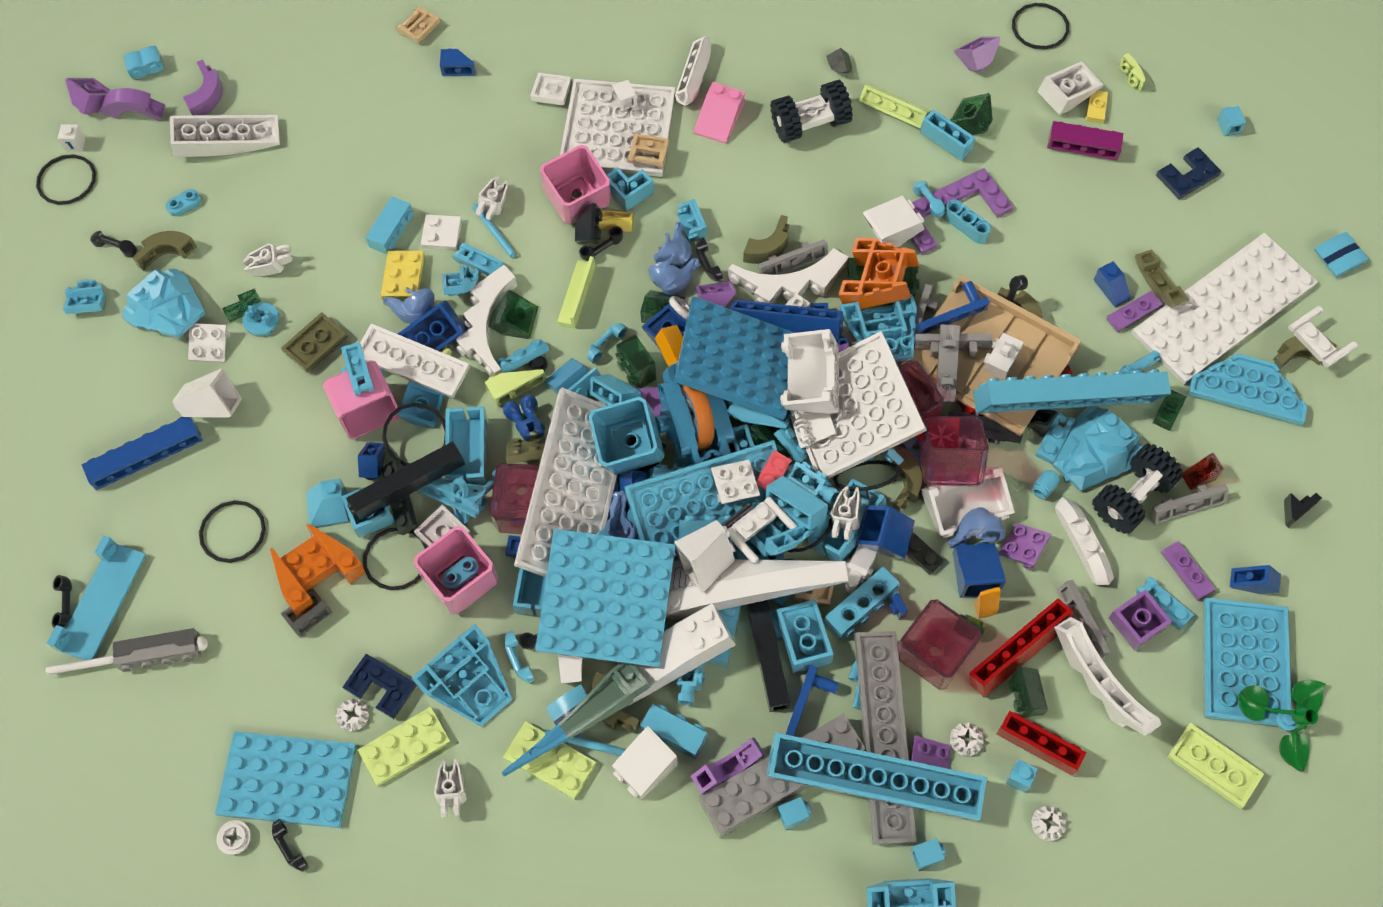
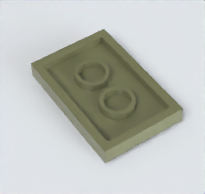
M321 312L281 347V350L308 373L341 344L348 335Z
M531 435L530 441L514 438L507 442V464L542 458L545 446L544 436Z

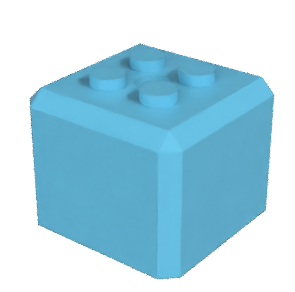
M636 397L592 410L589 414L599 462L610 473L616 475L659 463L663 460L665 454L654 411L645 399ZM630 436L636 437V443L632 446H628L626 443Z

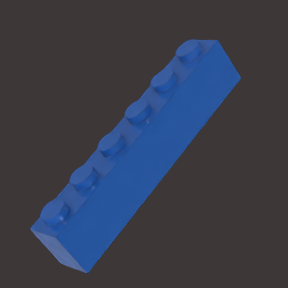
M734 300L730 307L731 310L790 330L793 333L830 329L835 340H839L843 332V311L744 300Z
M180 417L170 424H165L153 432L145 433L140 438L128 441L116 449L108 450L105 454L91 458L81 465L89 484L95 490H98L203 441V438L192 417Z

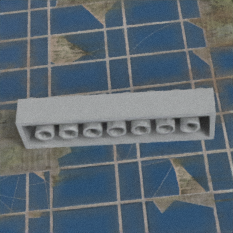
M844 713L801 737L861 751L866 750ZM768 756L700 795L699 802L719 838H722L810 786L766 777Z

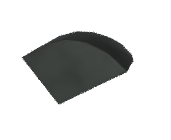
M842 48L826 56L829 66L835 72L849 73L852 71L849 54Z

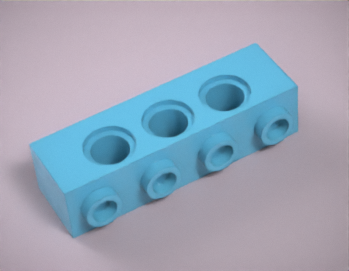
M883 566L825 616L824 624L839 640L844 637H850L855 632L854 628L858 624H865L873 611L878 612L885 605L883 602L899 593L900 583ZM879 589L883 594L876 595L873 590ZM862 601L866 602L868 604V607L862 608L858 605V603ZM850 614L854 619L848 621L843 616Z

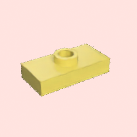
M1098 90L1089 96L1086 121L1103 124L1108 92Z

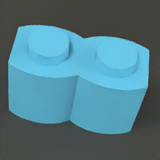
M149 46L123 56L127 72L132 79H140L148 74H156L165 69L161 54L156 46Z

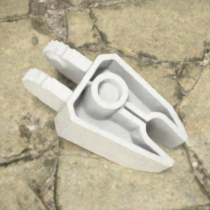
M495 177L488 182L479 193L476 215L480 216L484 210L487 211L486 219L491 220L493 215L501 214L506 199L508 180L501 186H498L500 177Z
M270 243L249 253L244 259L243 263L247 265L244 271L251 276L260 277L281 273L284 265L293 260L292 256L287 254L291 251V247L289 245L274 247Z
M846 486L839 493L830 512L832 523L834 524L832 528L833 538L838 537L840 528L845 529L844 539L849 540L852 530L860 528L862 505L858 487H856L853 496L849 498L850 490L849 486Z
M858 545L852 559H847L846 566L849 582H846L844 587L846 592L853 593L859 584H863L866 579L868 580L872 576L874 569L871 567L877 551Z
M454 759L452 771L448 772L446 760H443L438 769L434 795L437 803L440 805L442 818L447 817V806L454 805L453 812L455 816H460L461 804H464L467 800L463 776L456 759Z

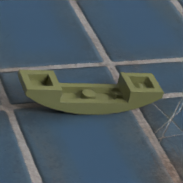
M1152 249L1135 255L1137 265L1144 279L1162 302L1170 307L1189 302V298L1181 287H1175L1160 268L1161 261Z

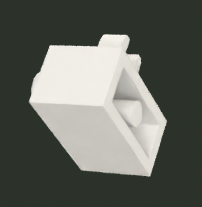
M1002 333L1000 339L996 338L991 347L993 348L992 353H987L983 361L986 364L984 371L1005 380L1021 352L1024 342Z

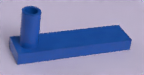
M968 281L962 287L970 302L969 304L918 323L916 332L917 334H926L939 329L941 324L949 325L985 311L990 302L987 297L980 298L973 282Z
M810 665L786 735L795 736L812 686L836 694L839 682L816 675L818 668Z

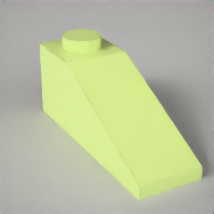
M543 369L500 373L491 376L485 381V385L493 401L499 407L542 384L546 380Z

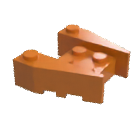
M856 238L852 254L856 265L865 266L861 281L843 280L839 291L842 304L858 302L860 309L909 299L911 295L907 283L902 282L906 267H919L915 250L905 247L901 249L895 247L892 243L887 242L885 244L875 238Z
M309 523L306 526L312 536L310 539L281 558L273 548L270 549L282 595L298 619L314 607L307 591L330 575L339 571L348 584L365 574L362 563L351 549Z

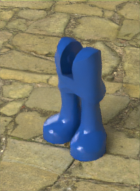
M526 395L521 400V408L527 417L526 420L523 419L519 405L516 402L508 401L503 406L504 415L516 423V429L525 441L531 440L530 432L535 431L538 437L544 435L545 426L536 416L538 402L534 396Z

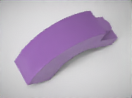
M203 60L197 62L203 74V84L197 91L183 97L192 116L206 115L218 104L222 96V82L216 69L212 70L210 65L206 66Z
M118 88L109 91L105 95L100 112L117 119L121 113L133 111L160 121L165 104L150 98L151 94L132 88Z
M753 737L721 760L705 764L692 774L691 778L701 794H704L753 766L766 754L756 738Z

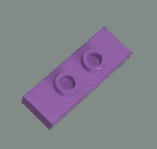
M1151 290L1108 315L1106 320L1118 333L1161 308L1163 303Z
M1179 541L1161 551V554L1197 601L1215 591L1213 585Z

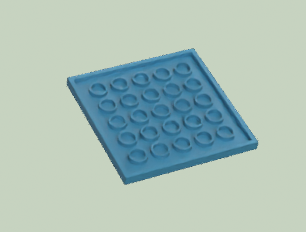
M693 296L688 311L674 382L784 420L787 410L781 405L780 397L785 390H788V358L786 353L782 352L781 343L784 342V334H791L793 332Z

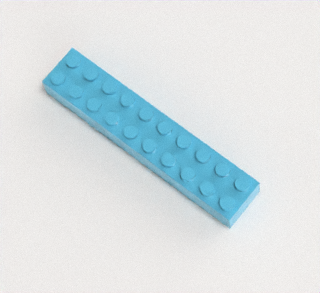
M1159 369L1149 370L1147 373H1142V370L1130 372V374L1118 371L1112 373V375H1107V372H1100L1094 376H1089V373H1082L1076 377H1071V374H1064L1058 378H1054L1053 375H1046L1040 379H1035V376H1028L1022 380H1017V377L1006 378L1003 381H999V378H991L986 383L980 384L979 388L973 391L976 414L1153 403L1171 394L1168 372H1159Z
M781 733L773 734L766 777L969 820H981L987 777Z

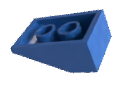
M445 300L400 331L398 335L439 351L465 333L467 328L447 300Z
M668 304L642 326V329L658 347L655 337L662 328L677 325L683 336L687 320Z

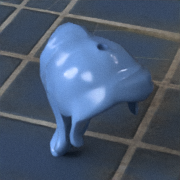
M677 222L673 233V240H670V234L666 232V242L662 247H659V252L654 254L653 258L656 263L667 261L671 256H674L675 259L670 265L683 267L693 258L691 245L683 234V224Z
M671 256L667 261L650 265L648 273L652 282L661 288L663 293L674 295L687 287L694 270L701 265L699 259L693 258L684 267L679 269L676 266L670 265L675 259L674 256Z
M406 287V291L412 295L406 298L404 302L393 297H385L383 304L389 306L403 322L411 324L434 308L435 295L431 289L424 288L414 291Z
M625 491L614 492L605 530L610 536L635 539L637 535L635 523L632 527L625 511L628 501Z
M978 507L970 510L963 516L954 537L947 541L949 548H955V546L967 542L971 536L985 539V542L1001 541L1006 533L1001 520L997 516L990 514L983 507Z

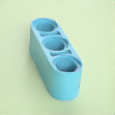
M950 200L947 203L944 214L947 222L978 244L985 243L988 240L991 226L986 220L958 200Z

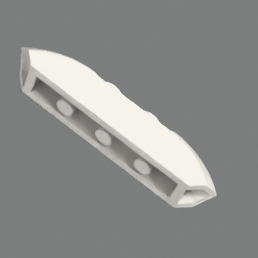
M704 36L694 41L675 93L677 102L684 106L692 103L699 94L703 75L710 60L711 43L709 36Z
M1062 497L1055 506L1056 514L1089 577L1095 585H1109L1114 576L1103 548L1079 506L1073 500Z

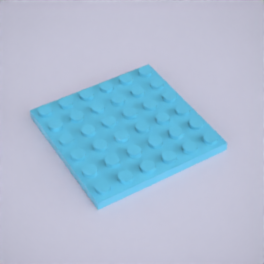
M554 529L535 651L659 668L675 544Z

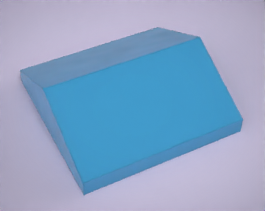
M571 358L549 376L544 383L558 395L562 387L569 389L589 371L584 365Z
M409 381L401 406L410 403L426 404L439 412L444 395ZM410 407L402 409L398 413L399 417L413 425L434 428L437 421L436 414L426 408Z

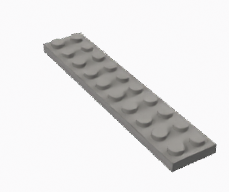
M896 631L856 632L854 638L865 751L909 760ZM869 799L873 845L917 842L914 809L912 807Z

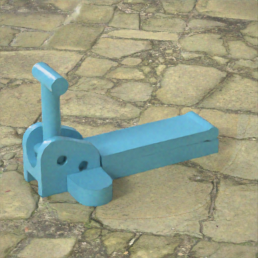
M498 470L492 471V479L484 486L467 484L462 478H457L452 483L439 478L417 490V492L453 507L454 516L462 524H466L471 519V516L477 517L487 507V499L484 496L493 488L496 490L501 488L500 472Z

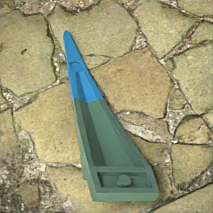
M618 664L606 674L596 687L558 725L503 770V777L633 703L635 697L650 688L648 682L634 664Z

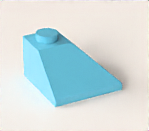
M340 478L321 481L306 492L309 524L319 528L349 522L348 513L341 497L346 495V488Z

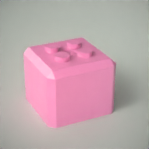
M579 145L541 166L540 174L543 191L565 224L572 225L576 223L592 203H596L600 209L610 204V179L587 146ZM575 192L582 194L579 198H574L572 195Z
M366 361L374 391L369 392L367 390L361 392V395L355 396L347 370L325 380L323 384L333 409L349 439H356L384 426L389 415L398 408L376 361ZM365 379L358 381V385L365 383ZM398 413L393 416L390 423L400 418Z
M455 526L414 558V565L421 578L450 614L458 615L498 584L499 577L492 561L467 531L460 526ZM464 557L474 558L479 566L478 573L457 590L445 588L442 583L444 572ZM466 564L464 568H470L471 564ZM455 576L449 577L448 580L453 581Z

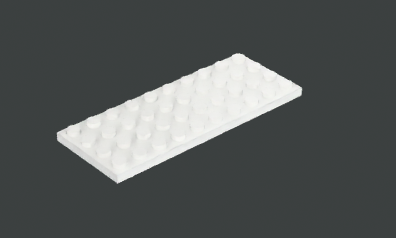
M1263 233L1184 291L1189 298V302L1174 307L1165 305L1134 328L1131 334L1150 352L1158 351L1159 356H1161L1160 362L1185 385L1191 380L1193 375L1201 373L1312 289L1318 281L1266 233Z
M563 387L559 390L514 563L515 567L547 577L554 529L597 534L602 528L605 529L617 474L610 473L599 462L589 414L592 410L607 405Z

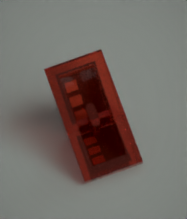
M1211 453L1182 473L1183 479L1190 490H1194L1200 485H1206L1215 481L1224 468L1216 455Z

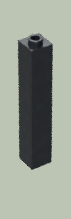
M452 441L348 496L350 504L347 506L353 516L357 515L362 520L464 466L465 462Z
M768 600L746 604L769 712L789 709L790 700Z

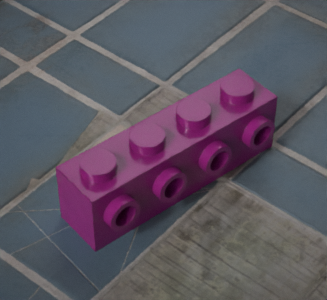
M1053 121L1047 148L1117 161L1122 149L1124 133Z

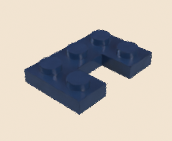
M1197 147L1183 158L1193 170L1182 175L1170 163L1157 171L1156 176L1180 200L1218 177L1222 171Z
M365 654L342 688L361 699L373 682L386 690V693L375 708L394 720L417 684L370 655Z

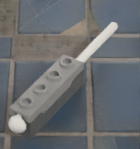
M194 628L113 642L112 656L46 667L45 671L47 675L113 664L122 672H130L134 668L139 667L147 669L157 664L171 665L174 661L182 660L188 662L193 661L194 658L201 657V651L207 648L208 641L205 637L200 636V633Z

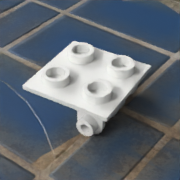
M194 324L190 327L188 360L225 362L226 338L230 337V332L226 331V325Z
M793 410L790 414L800 448L836 434L830 414Z
M749 460L711 468L718 491V502H721V504L760 496Z

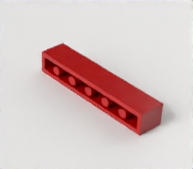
M1057 598L969 672L970 685L985 698L1058 635L1054 627L1070 617L1073 618V610Z

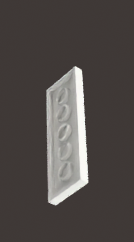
M374 324L369 326L360 342L366 361H376L379 368L450 398H454L470 369V365L464 361Z

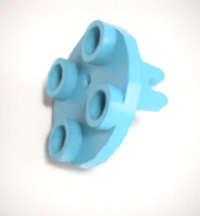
M260 302L252 306L249 305L242 318L243 326L253 335L269 336L277 327L280 314L269 303Z

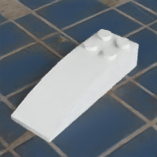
M278 115L170 116L172 156L231 155L280 145Z
M713 604L706 606L664 631L659 668L634 665L648 682L650 688L635 697L633 703L736 645L723 618Z

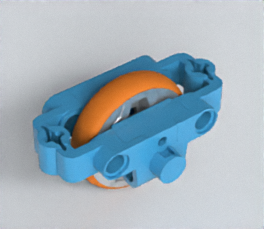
M677 360L663 372L664 383L658 385V394L662 406L659 409L660 416L655 418L659 434L665 432L667 439L673 440L677 455L679 457L687 455L690 466L707 459L729 454L728 444L734 443L735 436L729 419L730 413L727 412L729 407L728 401L674 382ZM713 442L717 450H710L699 457L698 452L706 450Z

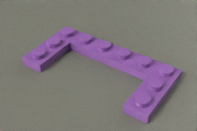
M985 168L932 193L946 207L950 200L960 201L978 192L997 218L1013 209L1012 204ZM925 196L912 202L915 207L913 210L916 214L919 212L923 218L931 215L930 202ZM924 224L925 229L910 239L921 255L937 248V242Z

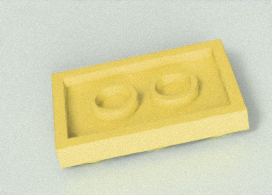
M388 251L381 291L382 300L385 297H393L399 300L409 298L412 294L406 291V287L414 291L420 290L425 256L423 251Z

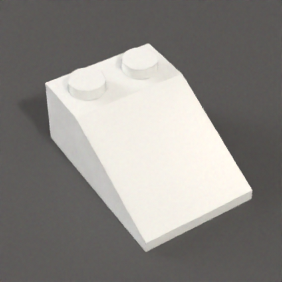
M1081 61L1045 77L1037 92L1061 115L1075 108L1102 88L1104 84Z

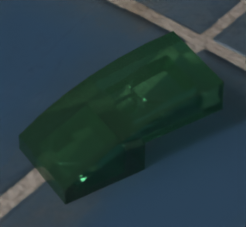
M255 288L237 295L239 298L238 302L222 308L229 322L241 318L249 305L252 306L261 301Z
M1171 390V394L1164 397L1152 423L1170 431L1186 400V396Z

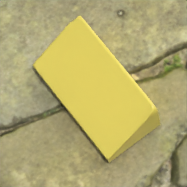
M601 209L602 222H599L600 229L609 230L614 226H618L622 231H632L634 212Z

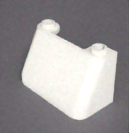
M825 329L784 334V342L781 343V348L788 358V390H785L780 397L781 405L786 410L825 414L838 413L839 350L831 330Z
M1002 467L982 468L920 488L936 531L943 538L955 535L954 532L957 531L963 516L972 509L983 507L1000 520L1007 519L1009 514L1015 513Z

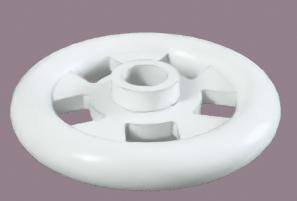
M672 296L669 299L671 307L687 320L690 304L677 296Z

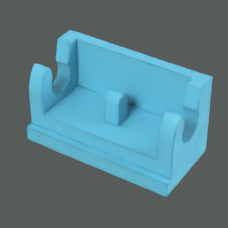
M695 198L678 205L680 210L677 211V216L683 224V230L688 242L707 237V226Z

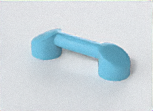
M927 181L916 182L913 185L914 193L916 195H924L930 202V212L933 217H942L945 214L944 203L940 199H936L927 188Z
M622 323L612 325L607 332L590 346L588 360L596 363L602 356V351L599 348L613 335L618 339L622 338L626 334L628 327Z
M513 631L508 632L505 636V650L514 671L523 681L531 683L535 680L529 667L522 668L514 650V647L519 646Z

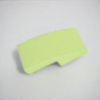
M1127 53L1122 57L1119 68L1129 75L1127 82L1139 92L1145 82V76L1136 60Z

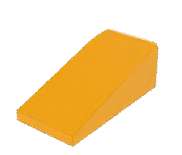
M1000 587L980 592L974 604L978 618L981 619L998 613Z

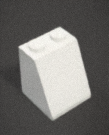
M903 195L863 212L869 227L879 241L885 244L887 242L892 243L895 247L901 246L925 229L923 217L919 212L917 214L914 212V205L910 199L906 201Z
M221 368L184 384L172 402L182 417H231L241 402L242 397Z
M717 520L674 542L684 573L701 593L706 591L735 561L733 555L735 549L728 539L730 533L725 525L722 526Z
M647 726L612 765L615 771L612 774L620 783L624 781L629 786L627 790L634 798L638 796L642 800L678 766V760L674 752Z

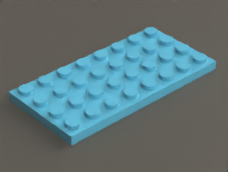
M771 440L624 486L639 539L675 544L674 542L679 540V519H685V516H697V519H704V516L711 515L716 516V519H724L725 515H734L736 513L734 502L725 504L718 502V491L711 468L749 460L756 480L773 450L777 451L775 441ZM758 487L760 496H757L758 499H766V491Z

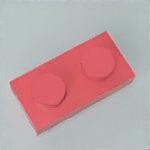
M773 450L756 479L757 486L766 491L769 484L784 475L792 460Z

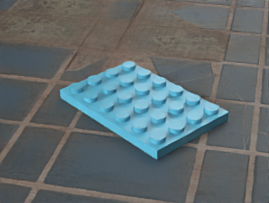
M1205 598L1203 600L1205 718L1278 727L1276 723L1278 713L1265 711V717L1260 721L1248 719L1239 707L1238 694L1248 686L1258 685L1265 689L1268 694L1269 702L1266 707L1291 710L1288 607Z
M234 732L215 815L272 822L280 818V821L283 823L341 828L357 745L346 742Z

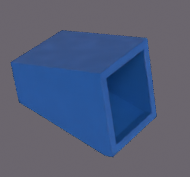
M866 506L856 544L892 558L905 559L915 520L890 506Z
M980 542L977 545L962 543L955 546L953 559L959 598L978 597L981 591L1000 587V590H1002L1006 580L995 543Z

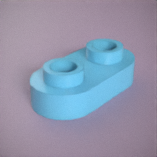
M194 189L187 190L170 199L166 203V209L171 216H180L197 207L201 203V196Z
M464 557L444 572L442 583L445 588L457 590L472 579L479 571L477 561L472 557ZM466 564H471L470 568H464ZM455 576V579L453 581H449V577Z

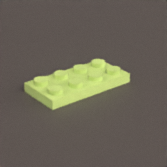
M429 707L358 749V752L375 784L380 786L449 745L451 741L433 709Z
M525 721L503 758L511 763L515 762L545 736V732ZM562 743L522 766L521 769L575 800L595 767L596 761Z
M1192 723L1187 725L1167 756L1168 759L1240 809L1244 807L1264 775L1263 772Z

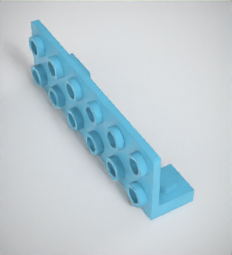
M104 535L94 552L101 559V562L66 629L56 625L46 643L56 651L82 660L95 658L146 558L145 553L118 545L110 537Z

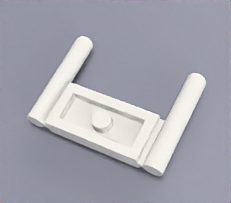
M1317 306L1290 324L1288 329L1294 332L1296 338L1320 362L1322 361L1324 367L1328 368L1356 349L1358 344L1353 341L1337 352L1332 343L1309 322L1323 312V308Z
M771 497L766 498L764 502H761L734 523L732 527L728 528L729 538L752 563H757L759 558L745 542L776 519L777 516L789 529L798 527Z

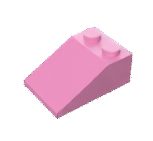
M712 82L704 100L694 134L726 144L745 105V92Z

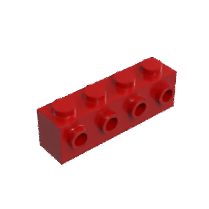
M1010 710L996 734L1071 776L1078 771L1087 753L1081 750L1079 746L1068 743L1059 735L1046 731L1040 725L1024 719L1020 714Z

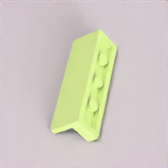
M872 84L864 86L859 98V102L918 128L922 127L923 119L931 112L927 108Z
M590 256L588 262L577 260L557 321L560 326L576 329L595 270L593 256Z

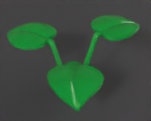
M1316 680L1297 682L1291 691L1292 699L1297 703L1295 710L1266 707L1269 702L1268 694L1265 689L1258 685H1251L1241 690L1238 694V704L1242 713L1248 719L1253 721L1263 720L1265 711L1291 714L1292 720L1300 725L1292 730L1291 735H1284L1279 744V752L1286 763L1296 770L1303 772L1308 761L1309 742L1303 733L1297 732L1306 729L1307 725H1313L1318 721L1317 712L1322 704L1323 691L1326 684Z

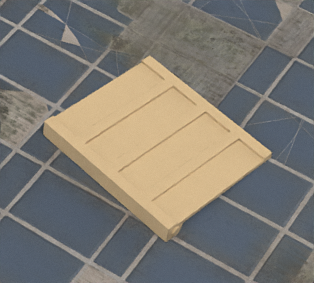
M960 275L958 280L954 282L951 293L934 317L970 303L962 287L964 283L971 281L970 279ZM973 282L980 298H988L990 304L987 310L949 325H959L960 334H992L993 341L991 347L996 338L1000 339L1002 333L1024 342L1021 352L1006 378L1017 377V380H1022L1024 377L1035 376V379H1040L1046 375H1053L1054 378H1058L1072 356L1078 352L1081 339ZM940 328L926 334H940ZM993 348L977 349L976 357H969L968 349H959L955 399L975 409L973 391L979 388L980 384L986 383L988 379L998 378L984 371L986 364L983 361L987 353H992ZM930 349L914 350L913 360L902 361L900 368L936 388L938 357H930ZM1037 410L980 414L1021 436Z

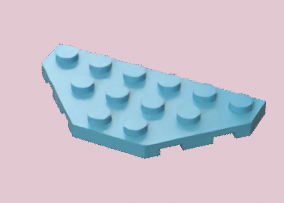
M1237 353L1231 356L1230 359L1221 361L1207 370L1193 375L1188 390V395L1301 426L1305 423L1307 405L1295 394L1296 390L1287 379L1283 378L1279 372L1280 369L1275 363Z

